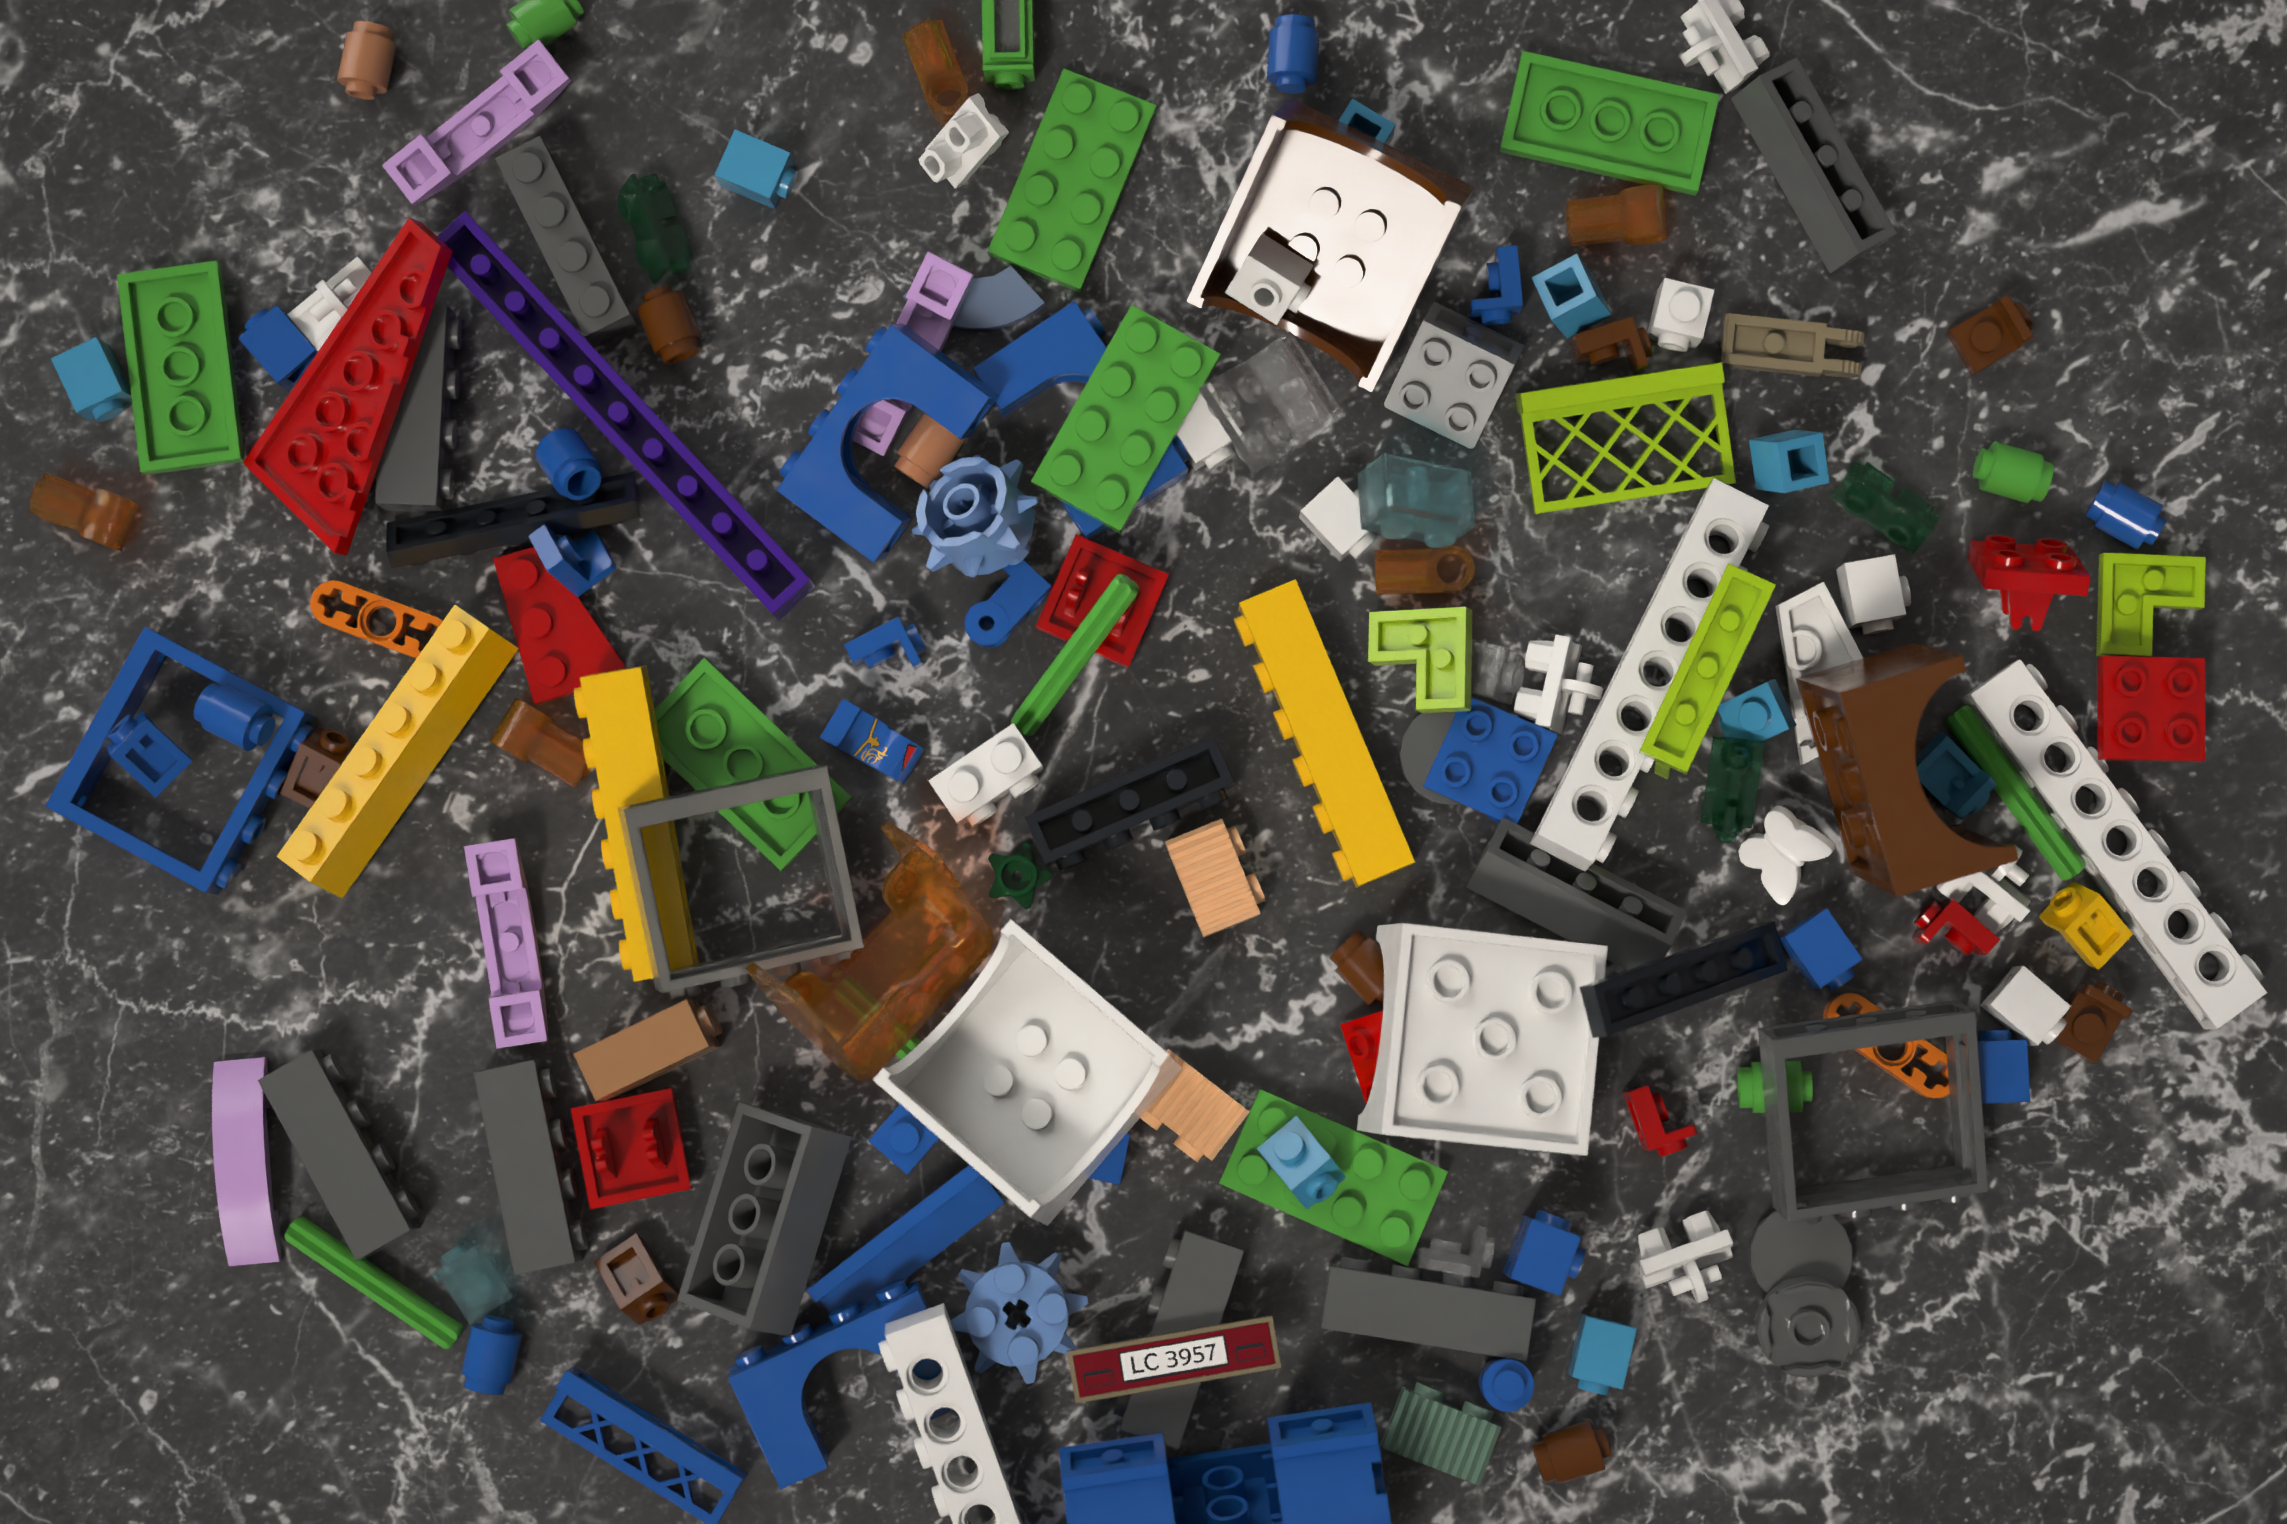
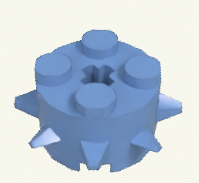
M977 454L973 457L961 458L940 469L944 476L939 480L932 481L929 485L931 490L929 494L923 489L919 496L916 510L918 525L912 528V533L924 535L932 544L926 564L928 569L934 572L951 563L966 576L975 577L977 575L993 573L1007 565H1017L1028 555L1030 551L1028 541L1031 538L1035 521L1032 506L1037 504L1039 500L1037 496H1026L1017 487L1023 464L1016 459L999 468Z
M1005 1242L1001 1245L998 1265L992 1267L985 1275L965 1269L960 1271L958 1276L969 1290L970 1296L966 1303V1311L950 1321L955 1331L969 1333L973 1344L979 1349L975 1365L977 1372L981 1374L996 1362L1005 1366H1016L1026 1384L1035 1382L1038 1361L1045 1359L1052 1351L1067 1355V1350L1077 1349L1065 1331L1069 1324V1315L1088 1305V1297L1065 1292L1063 1283L1056 1277L1061 1255L1055 1252L1039 1264L1027 1260L1021 1261L1011 1243ZM1020 1299L1029 1305L1026 1314L1031 1318V1322L1024 1325L1020 1321L1018 1326H1014L1007 1321L1010 1313L1004 1307L1008 1301L1016 1305Z

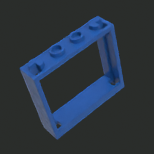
M144 627L45 807L205 893L219 895L222 888L227 889L233 876H238L241 863L237 860L246 844L252 845L260 836L266 823V818L262 815L271 798L277 800L282 795L280 792L288 775L287 769L296 755L300 743L312 734L314 728L311 725L316 717L170 638ZM167 656L220 685L228 684L271 705L273 713L284 718L201 870L84 808L111 759L107 750V746L112 742L108 738L109 733L127 715L134 717Z

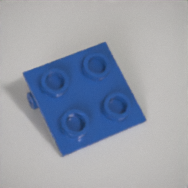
M1471 697V711L1456 713L1423 787L1486 814L1485 817L1499 823L1502 817L1518 825L1558 734Z

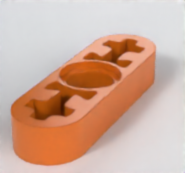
M336 580L320 584L314 590L310 600L311 611L319 622L415 659L424 649V644L417 639L405 635L408 627V616L415 617L409 626L425 633H429L432 626H437L438 629L443 620L433 615ZM341 591V600L357 608H361L362 598L368 601L360 609L358 619L341 611H336L333 618H329L330 609L324 606L326 597L335 598L338 592ZM380 608H389L396 616V626L386 636L375 635L369 626L371 615ZM357 619V628L351 627V625ZM405 635V645L401 646L398 642Z
M1845 993L1833 997L1827 1003L1823 1019L1840 1017L1836 1013L1839 1006L1844 1008L1850 1007L1853 1003L1858 1007L1856 1014L1882 1010L1861 995ZM1925 1039L1904 1042L1905 1049L1903 1054L1894 1061L1884 1059L1879 1054L1877 1046L1854 1049L1923 1097L1942 1098L1950 1094L1947 1054ZM1917 1046L1923 1050V1053L1916 1057L1917 1060L1927 1066H1935L1938 1062L1943 1065L1940 1071L1941 1076L1946 1079L1943 1085L1932 1084L1927 1088L1924 1085L1927 1076L1916 1067H1910L1908 1075L1901 1071V1068L1913 1059Z

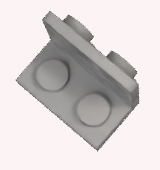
M1433 302L1385 399L1384 406L1399 415L1472 449L1475 447L1525 345Z

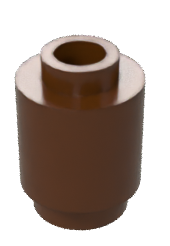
M663 286L646 293L642 297L644 304L637 308L638 315L654 354L657 356L661 355L665 365L682 362L702 351L698 341L702 335L683 291H672L671 286Z
M1357 930L1329 959L1337 966L1335 972L1368 1006L1375 999L1383 1006L1384 965L1381 946L1371 935L1366 938Z
M1589 1420L1543 1434L1542 1441L1531 1444L1544 1484L1556 1480L1558 1485L1604 1471L1603 1459L1612 1457L1603 1428L1593 1429Z

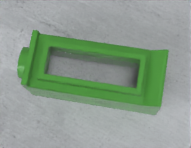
M982 0L983 74L985 83H994V87L998 89L1013 90L1023 88L1024 82H1035L1034 0Z

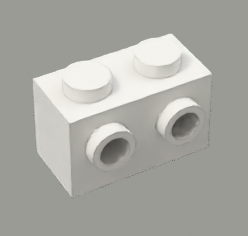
M1013 723L928 781L960 827L968 821L972 827H975L998 811L994 805L996 802L1010 793L1016 799L1039 784L1040 780L1036 775L1044 771V768Z

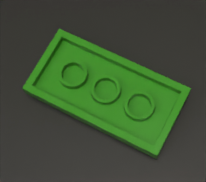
M1522 51L1499 152L1696 196L1700 186L1720 94Z
M1063 68L987 251L988 256L1081 293L1154 118L1157 105Z
M216 260L117 274L140 472L144 475L243 462L245 454L222 264Z
M1131 305L1032 478L1031 484L1121 534L1221 358V354Z
M705 658L655 708L663 760L696 791L817 765ZM829 776L836 813L838 814L853 798ZM808 791L718 810L726 820L782 872L817 837Z
M1259 1089L1219 1184L1408 1266L1448 1171ZM1295 1116L1300 1119L1345 1175V1179L1338 1184L1337 1189L1329 1198L1315 1203L1308 1209H1305L1257 1150L1261 1144Z

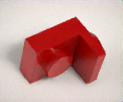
M1954 899L1943 900L1940 905L1935 900L1928 904L1915 919L1914 924L1919 929L1912 936V939L1919 945L1927 944L1944 926L1948 930L1944 938L1966 956L1972 951L1977 956L1987 955L2000 940Z
M1641 1085L1622 1092L1642 1150L1651 1151L1656 1149L1659 1157L1688 1148L1685 1138L1698 1134L1694 1124H1685L1664 1131L1662 1123L1669 1121L1668 1113L1660 1093L1655 1092L1651 1094L1649 1085Z

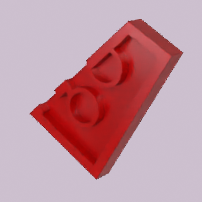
M534 547L493 558L535 705L574 695V688L581 687L580 677L628 668L580 598H577L547 572Z

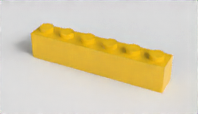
M1296 579L1239 602L1238 609L1241 616L1233 619L1245 647L1254 644L1261 661L1253 665L1254 671L1263 692L1267 693L1273 690L1280 709L1274 711L1273 716L1283 739L1287 740L1293 737L1300 756L1292 760L1303 787L1312 784L1320 803L1312 806L1323 834L1332 831L1340 850L1333 852L1332 856L1342 880L1346 881L1352 878L1357 888L1414 864L1415 860Z
M454 605L276 857L309 882L343 899L519 648L457 605Z
M647 665L585 675L580 677L581 687L574 688V699L578 717H587L590 738L583 739L585 761L588 769L596 768L599 788L592 789L594 811L597 819L605 818L608 839L601 840L603 862L606 870L614 869L617 889L610 890L611 908L614 919H623L626 939L619 940L621 963L624 970L632 969L634 982L653 979L618 807L670 796ZM674 820L641 827L670 970L699 964Z

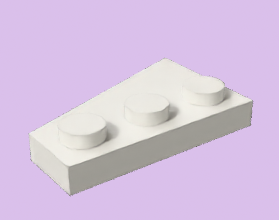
M1824 582L1775 606L1792 716L1797 724L1794 729L1800 765L1819 756L1813 742L1796 678L1863 658Z

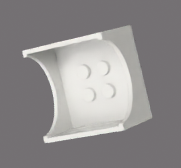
M1010 919L1001 930L999 944L991 959L956 1006L916 1048L896 1064L888 1068H882L873 1081L1030 1218L1048 1226L1182 1067L1164 1049Z
M1407 923L1378 925L1376 941L1381 946L1384 965L1382 1029L1375 1076L1366 1107L1358 1115L1357 1130L1384 1135L1587 1156L1599 1037H1592L1579 987L1605 978L1608 946Z

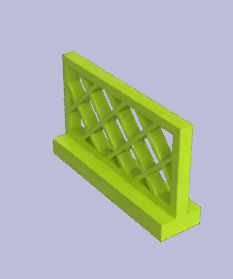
M1722 362L1515 393L1517 411L1520 413L1534 514L1707 488L1714 478L1727 485L1736 483L1722 383H1725ZM1711 395L1714 416L1701 432L1681 417L1680 413L1691 398ZM1682 399L1674 410L1663 403ZM1654 404L1669 415L1653 439H1650L1629 423L1642 405ZM1631 407L1624 418L1613 411L1614 409ZM1603 411L1619 423L1603 447L1579 431L1591 413ZM1581 415L1574 426L1562 418ZM1554 419L1569 431L1552 455L1536 444L1533 422ZM1674 421H1677L1698 437L1681 461L1658 445ZM1714 427H1716L1718 444L1708 437ZM1625 428L1647 444V447L1631 468L1608 452ZM1574 436L1598 452L1581 476L1558 460ZM1703 442L1719 453L1722 475L1701 477L1687 466ZM1653 450L1676 465L1663 484L1652 485L1636 473ZM1537 452L1548 460L1541 471ZM1603 457L1626 473L1614 491L1604 493L1586 481ZM1553 465L1577 481L1564 499L1544 502L1541 481ZM1682 471L1693 478L1674 482ZM1632 478L1643 486L1625 489ZM1582 486L1593 493L1591 495L1574 497Z
M1729 563L1727 564L1639 750L1640 754L1656 761L1654 774L1668 780L1672 770L1675 769L1687 775L1776 584Z

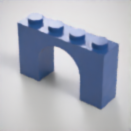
M1074 301L975 366L973 370L977 379L1000 395L994 405L1002 417L1005 418L1055 385L1067 382L1087 384L1106 350V346L1100 339L1106 332L1090 308L1082 312ZM1177 435L1134 511L1188 476V468L1184 462L1189 460L1190 457ZM1059 500L1084 538L1092 540L1109 528Z
M903 323L891 324L888 329L882 326L872 336L865 348V351L870 354L860 370L854 367L843 378L836 390L841 395L840 399L831 412L824 409L816 417L808 430V434L813 438L802 453L796 450L784 463L779 473L784 477V480L777 488L779 493L873 563L887 557L913 520V517L871 487L864 480L856 466L853 456V437L855 429L865 412L876 403L885 399L902 400L913 404L959 439L972 436L1000 396Z
M904 1280L893 1282L877 1291L876 1296L878 1299L861 1307L858 1306L857 1302L843 1305L828 1315L831 1321L813 1329L809 1323L800 1325L792 1330L791 1337L784 1335L781 1337L783 1343L768 1350H764L762 1345H758L740 1353L734 1358L736 1364L730 1367L728 1380L780 1490L828 1468L829 1454L807 1410L803 1397V1386L808 1374L821 1359L843 1349H865L882 1356L879 1342L887 1340L885 1337V1324L930 1308L918 1280L909 1285H906ZM922 1359L914 1365L912 1370L918 1378L931 1380L940 1374L942 1367L933 1359ZM948 1407L939 1408L932 1413L930 1420L953 1409Z

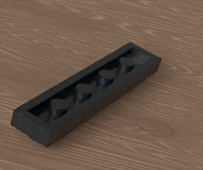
M629 472L601 478L600 486L596 492L582 500L570 499L559 494L555 488L387 522L386 554L391 568L407 565L418 566L431 560L455 555H471L479 550L503 545H520L530 540L529 535L544 524L556 535H568L581 529L605 524L616 525L629 519L641 517L639 487L635 473Z
M1775 921L1748 927L1579 988L1592 1037L1597 1038L1615 1034L1788 970Z

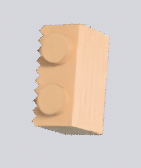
M1219 819L1165 841L1203 938L1261 914L1257 904L1266 900L1255 873L1247 876L1244 874L1238 857L1247 853L1236 826L1226 829L1223 820Z
M1167 1049L1166 1052L1182 1069L1143 1113L1140 1119L1156 1131L1164 1123L1179 1135L1173 1144L1196 1162L1203 1155L1212 1161L1249 1114V1111L1175 1053Z

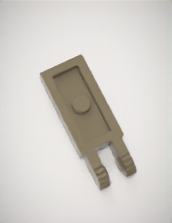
M1728 313L1723 317L1719 362H1722L1723 367L1815 377H1819L1821 374L1842 378L1861 377V364L1852 360L1825 359L1824 351L1825 343L1845 348L1864 345L1865 334L1854 330L1829 328L1827 323Z

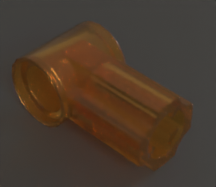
M927 20L912 26L909 31L902 34V38L924 93L930 114L935 121L945 126L972 95L943 20ZM954 89L961 93L959 100L953 105L942 106L936 103L937 97L945 90Z
M1643 185L1622 190L1618 193L1619 195L1566 201V227L1570 246L1623 240L1627 245H1646L1667 240L1669 238L1663 186Z
M45 472L34 486L30 496L29 512L59 526L79 532L78 535L122 552L140 504L99 488L96 491L90 490Z
M1451 545L1441 549L1375 550L1376 595L1442 593L1454 596L1462 594L1473 582L1475 572L1473 558L1466 550L1458 546ZM1456 558L1462 561L1467 571L1463 580L1455 584L1442 581L1437 574V567L1443 560Z
M516 697L489 741L527 764L529 761L533 762L577 789L591 770L588 769L585 761L583 740L553 724L555 720Z

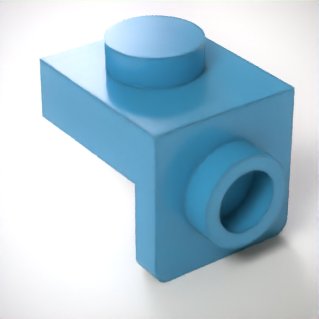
M1775 679L1720 704L1718 708L1721 731L1725 738L1734 744L1737 753L1797 726Z
M1940 732L1915 757L1920 784L1944 808L1959 819H1963L1967 814H1973L1980 810L1988 801L1990 791L1997 784L1943 732Z
M1297 1116L1257 1148L1305 1209L1329 1198L1337 1189L1338 1184L1345 1179L1344 1173Z

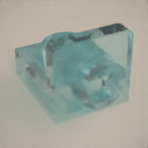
M465 1242L461 1243L439 1258L443 1267L432 1274L437 1283L443 1282L470 1325L516 1296L484 1244L476 1245L469 1249Z

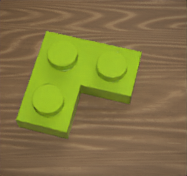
M2125 553L2100 554L2096 656L2151 657L2153 608L2187 610L2205 608L2206 557Z
M1468 607L1369 612L1368 662L1374 666L1416 664V710L1421 713L1471 711L1472 610Z

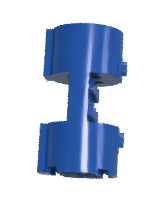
M1370 1402L1267 1417L1269 1444L1168 1458L1163 1433L1059 1448L1060 1468L1067 1524H1391L1372 1404Z

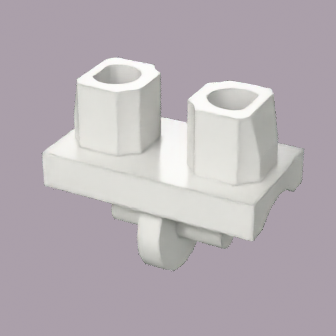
M1698 0L1696 5L1681 16L1687 28L1683 35L1691 48L1683 53L1680 58L1685 67L1700 62L1707 76L1714 74L1724 93L1727 94L1737 89L1758 69V66L1769 57L1770 52L1761 37L1753 35L1742 41L1734 26L1738 25L1745 18L1744 8L1739 0Z
M977 93L965 101L926 147L925 152L919 158V163L934 182L937 183L947 178L956 189L964 185L989 155H992L1001 146L1002 140L1009 134V131L1000 123L997 116L988 113L984 99Z
M358 257L353 259L327 282L322 279L315 285L317 290L287 314L317 351H319L340 318L348 310L347 308L371 274V271Z
M1555 635L1554 642L1530 641L1525 657V667L1532 671L1547 673L1543 691L1520 687L1517 692L1514 713L1535 722L1536 725L1562 735L1567 710L1571 714L1583 715L1586 698L1601 699L1603 688L1590 684L1594 666L1586 663L1578 664L1582 646L1572 642L1571 637Z
M2016 846L2017 854L2020 858L2023 851ZM2017 861L1942 883L1936 887L1947 898L1954 899L1958 903L1973 886L1987 895L1988 898L1975 911L1974 917L1993 934L2007 926L2014 918L2021 922L2030 912L2028 907L2030 899L2003 878L2007 876L2019 887L2026 881L2029 874L2015 864Z
M1707 1210L1683 1220V1227L1690 1243L1674 1249L1670 1245L1664 1228H1655L1638 1235L1641 1255L1640 1276L1646 1289L1669 1281L1668 1284L1673 1296L1691 1290L1697 1303L1708 1300L1705 1285L1722 1279L1717 1263L1733 1258L1731 1251L1733 1242L1728 1229L1720 1231L1719 1226Z

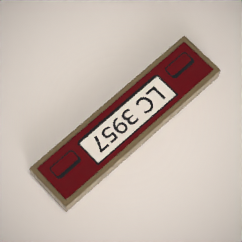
M1272 1315L1067 1350L1075 1403L1281 1368Z

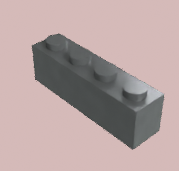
M1797 57L1759 75L1731 98L1829 273L1869 254L1897 234Z
M541 136L496 157L495 160L576 322L590 345L595 348L638 326L550 149Z
M434 304L377 468L375 503L384 510L441 512L446 511V499L452 500L454 497L455 473L453 469H448L449 449H456L458 439L457 421L450 418L451 399H458L460 394V372L458 369H453L454 349L460 350L462 347L463 325L461 319H456V313L447 304Z
M1502 817L1485 847L1466 888L1571 942L1608 946L1606 960L1626 970L1655 961L1667 955L1676 938L1686 910L1594 863L1586 871H1583L1530 844L1535 833Z
M310 1050L262 1077L258 1082L356 1261L366 1259L418 1230L420 1226L415 1217L420 1215V1210L411 1193L406 1188L399 1190L391 1172L396 1168L387 1149L381 1143L375 1146L366 1127L371 1125V1121L363 1105L356 1098L351 1101L341 1083L346 1081L347 1078L339 1061L333 1054L326 1056L323 1050Z
M530 1060L474 1072L514 1276L583 1260L581 1250L588 1248L587 1235L582 1219H574L571 1200L577 1198V1186L572 1169H564L560 1149L567 1148V1136L562 1119H554L550 1099L557 1098V1087L552 1069H544L542 1060Z
M1187 1229L1184 1230L1182 1239L1172 1237L1162 1265L1172 1269L1166 1288L1155 1286L1146 1313L1147 1316L1155 1318L1150 1336L1220 1324L1244 1249ZM1201 1382L1119 1396L1113 1414L1123 1417L1120 1430L1137 1436L1163 1433L1165 1445L1179 1449Z
M1343 1256L1341 1257L1340 1266L1333 1264L1328 1266L1320 1318V1327L1322 1329L1527 1361L1536 1299L1532 1296L1524 1295L1525 1285L1494 1281L1493 1290L1473 1287L1474 1277L1452 1273H1443L1442 1282L1422 1279L1423 1269L1402 1265H1392V1271L1389 1274L1371 1271L1372 1261Z

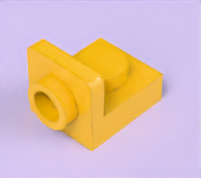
M2076 882L2070 883L2066 888L2057 892L2051 899L2050 905L2039 916L2045 925L2062 934L2088 966L2098 971L2133 935L2131 930L2099 893Z

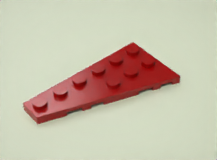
M408 218L347 308L348 310L340 318L243 461V464L335 554L347 556L453 252L422 222L412 218Z

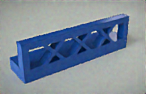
M968 1165L808 1288L807 1292L815 1302L820 1300L829 1313L851 1302H857L859 1307L878 1299L876 1296L877 1291L893 1282L907 1279L998 1209L1005 1201L984 1176L971 1165Z
M575 1366L567 1369L556 1386L558 1391L539 1421L704 1523L718 1524L748 1473ZM569 1396L590 1409L593 1423L573 1427L556 1415ZM614 1424L634 1436L636 1450L617 1454L607 1448L602 1427ZM595 1429L597 1441L583 1433V1431ZM658 1451L678 1464L680 1476L663 1481L657 1479L650 1474L646 1454ZM638 1456L641 1468L628 1461L627 1458ZM702 1478L724 1492L712 1512L694 1501L690 1486L691 1480ZM682 1483L685 1495L670 1486Z

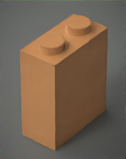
M686 999L574 1053V1056L595 1101L612 1100L721 1047L716 1036L722 1034L723 1030L710 1005L705 1007L699 1001Z

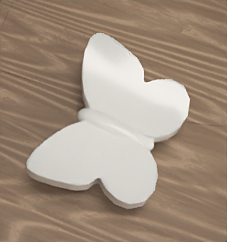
M1775 806L1767 813L1764 820L1766 833L1751 834L1743 841L1738 853L1740 861L1745 866L1762 869L1761 880L1764 887L1778 904L1785 905L1797 892L1801 880L1800 867L1804 865L1805 861H1815L1829 856L1836 849V845L1821 832L1797 819L1787 808Z

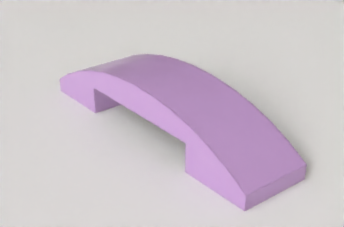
M537 40L502 68L500 72L503 76L429 136L425 137L420 134L382 165L412 205L415 206L445 189L497 152L540 115L571 82V79L540 40Z
M930 251L927 252L906 295L908 300L896 324L903 323L935 348L942 351L963 305L974 274ZM885 399L876 403L860 419L855 429L853 441L882 456H886L914 405L897 399Z
M513 838L464 846L472 897L476 896L492 997L488 999L496 1049L548 1041L546 1001L537 934L517 839Z
M267 1057L214 1062L212 1083L214 1172L220 1224L229 1266L282 1261L278 1210L273 1209L266 1108H271V1104L258 1082L259 1079L268 1075Z

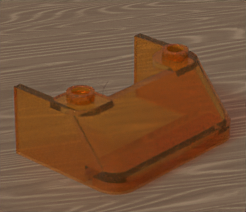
M889 821L881 829L902 859L887 874L883 883L882 896L891 912L863 941L864 948L854 950L851 953V958L845 959L824 982L812 972L805 970L798 971L790 975L784 982H781L753 961L745 968L777 1010L837 1067L858 1081L868 1080L875 1076L982 964L988 957L994 941L992 929L941 856Z

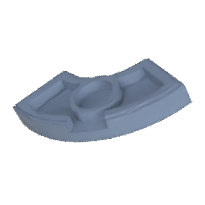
M1010 266L994 276L973 278L952 328L999 330L1020 323L1045 307V302ZM908 291L903 295V299L906 302L908 300V298H906Z

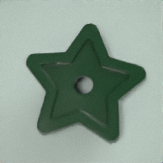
M1024 843L1012 856L991 854L988 858L996 874V879L989 891V897L994 899L1012 896L1024 909L1031 908L1034 888L1052 878V874L1049 871L1034 864L1032 849L1029 843ZM1019 871L1022 873L1020 881L1013 879L1014 872Z

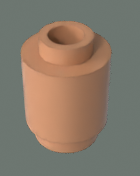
M368 21L354 22L353 30L346 34L337 81L346 86V94L359 99L374 100L376 94L387 92L396 51V43L392 41L394 35L392 29Z
M923 413L897 451L900 458L894 467L928 489L934 479H941L943 474L940 469L952 462L965 440L959 439L933 418Z

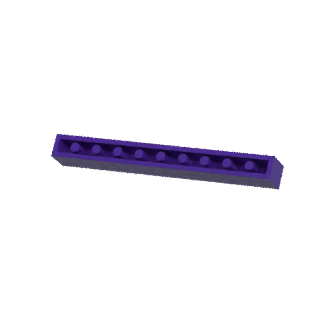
M466 211L459 215L437 236L453 250L447 267L778 621L816 587L811 579Z

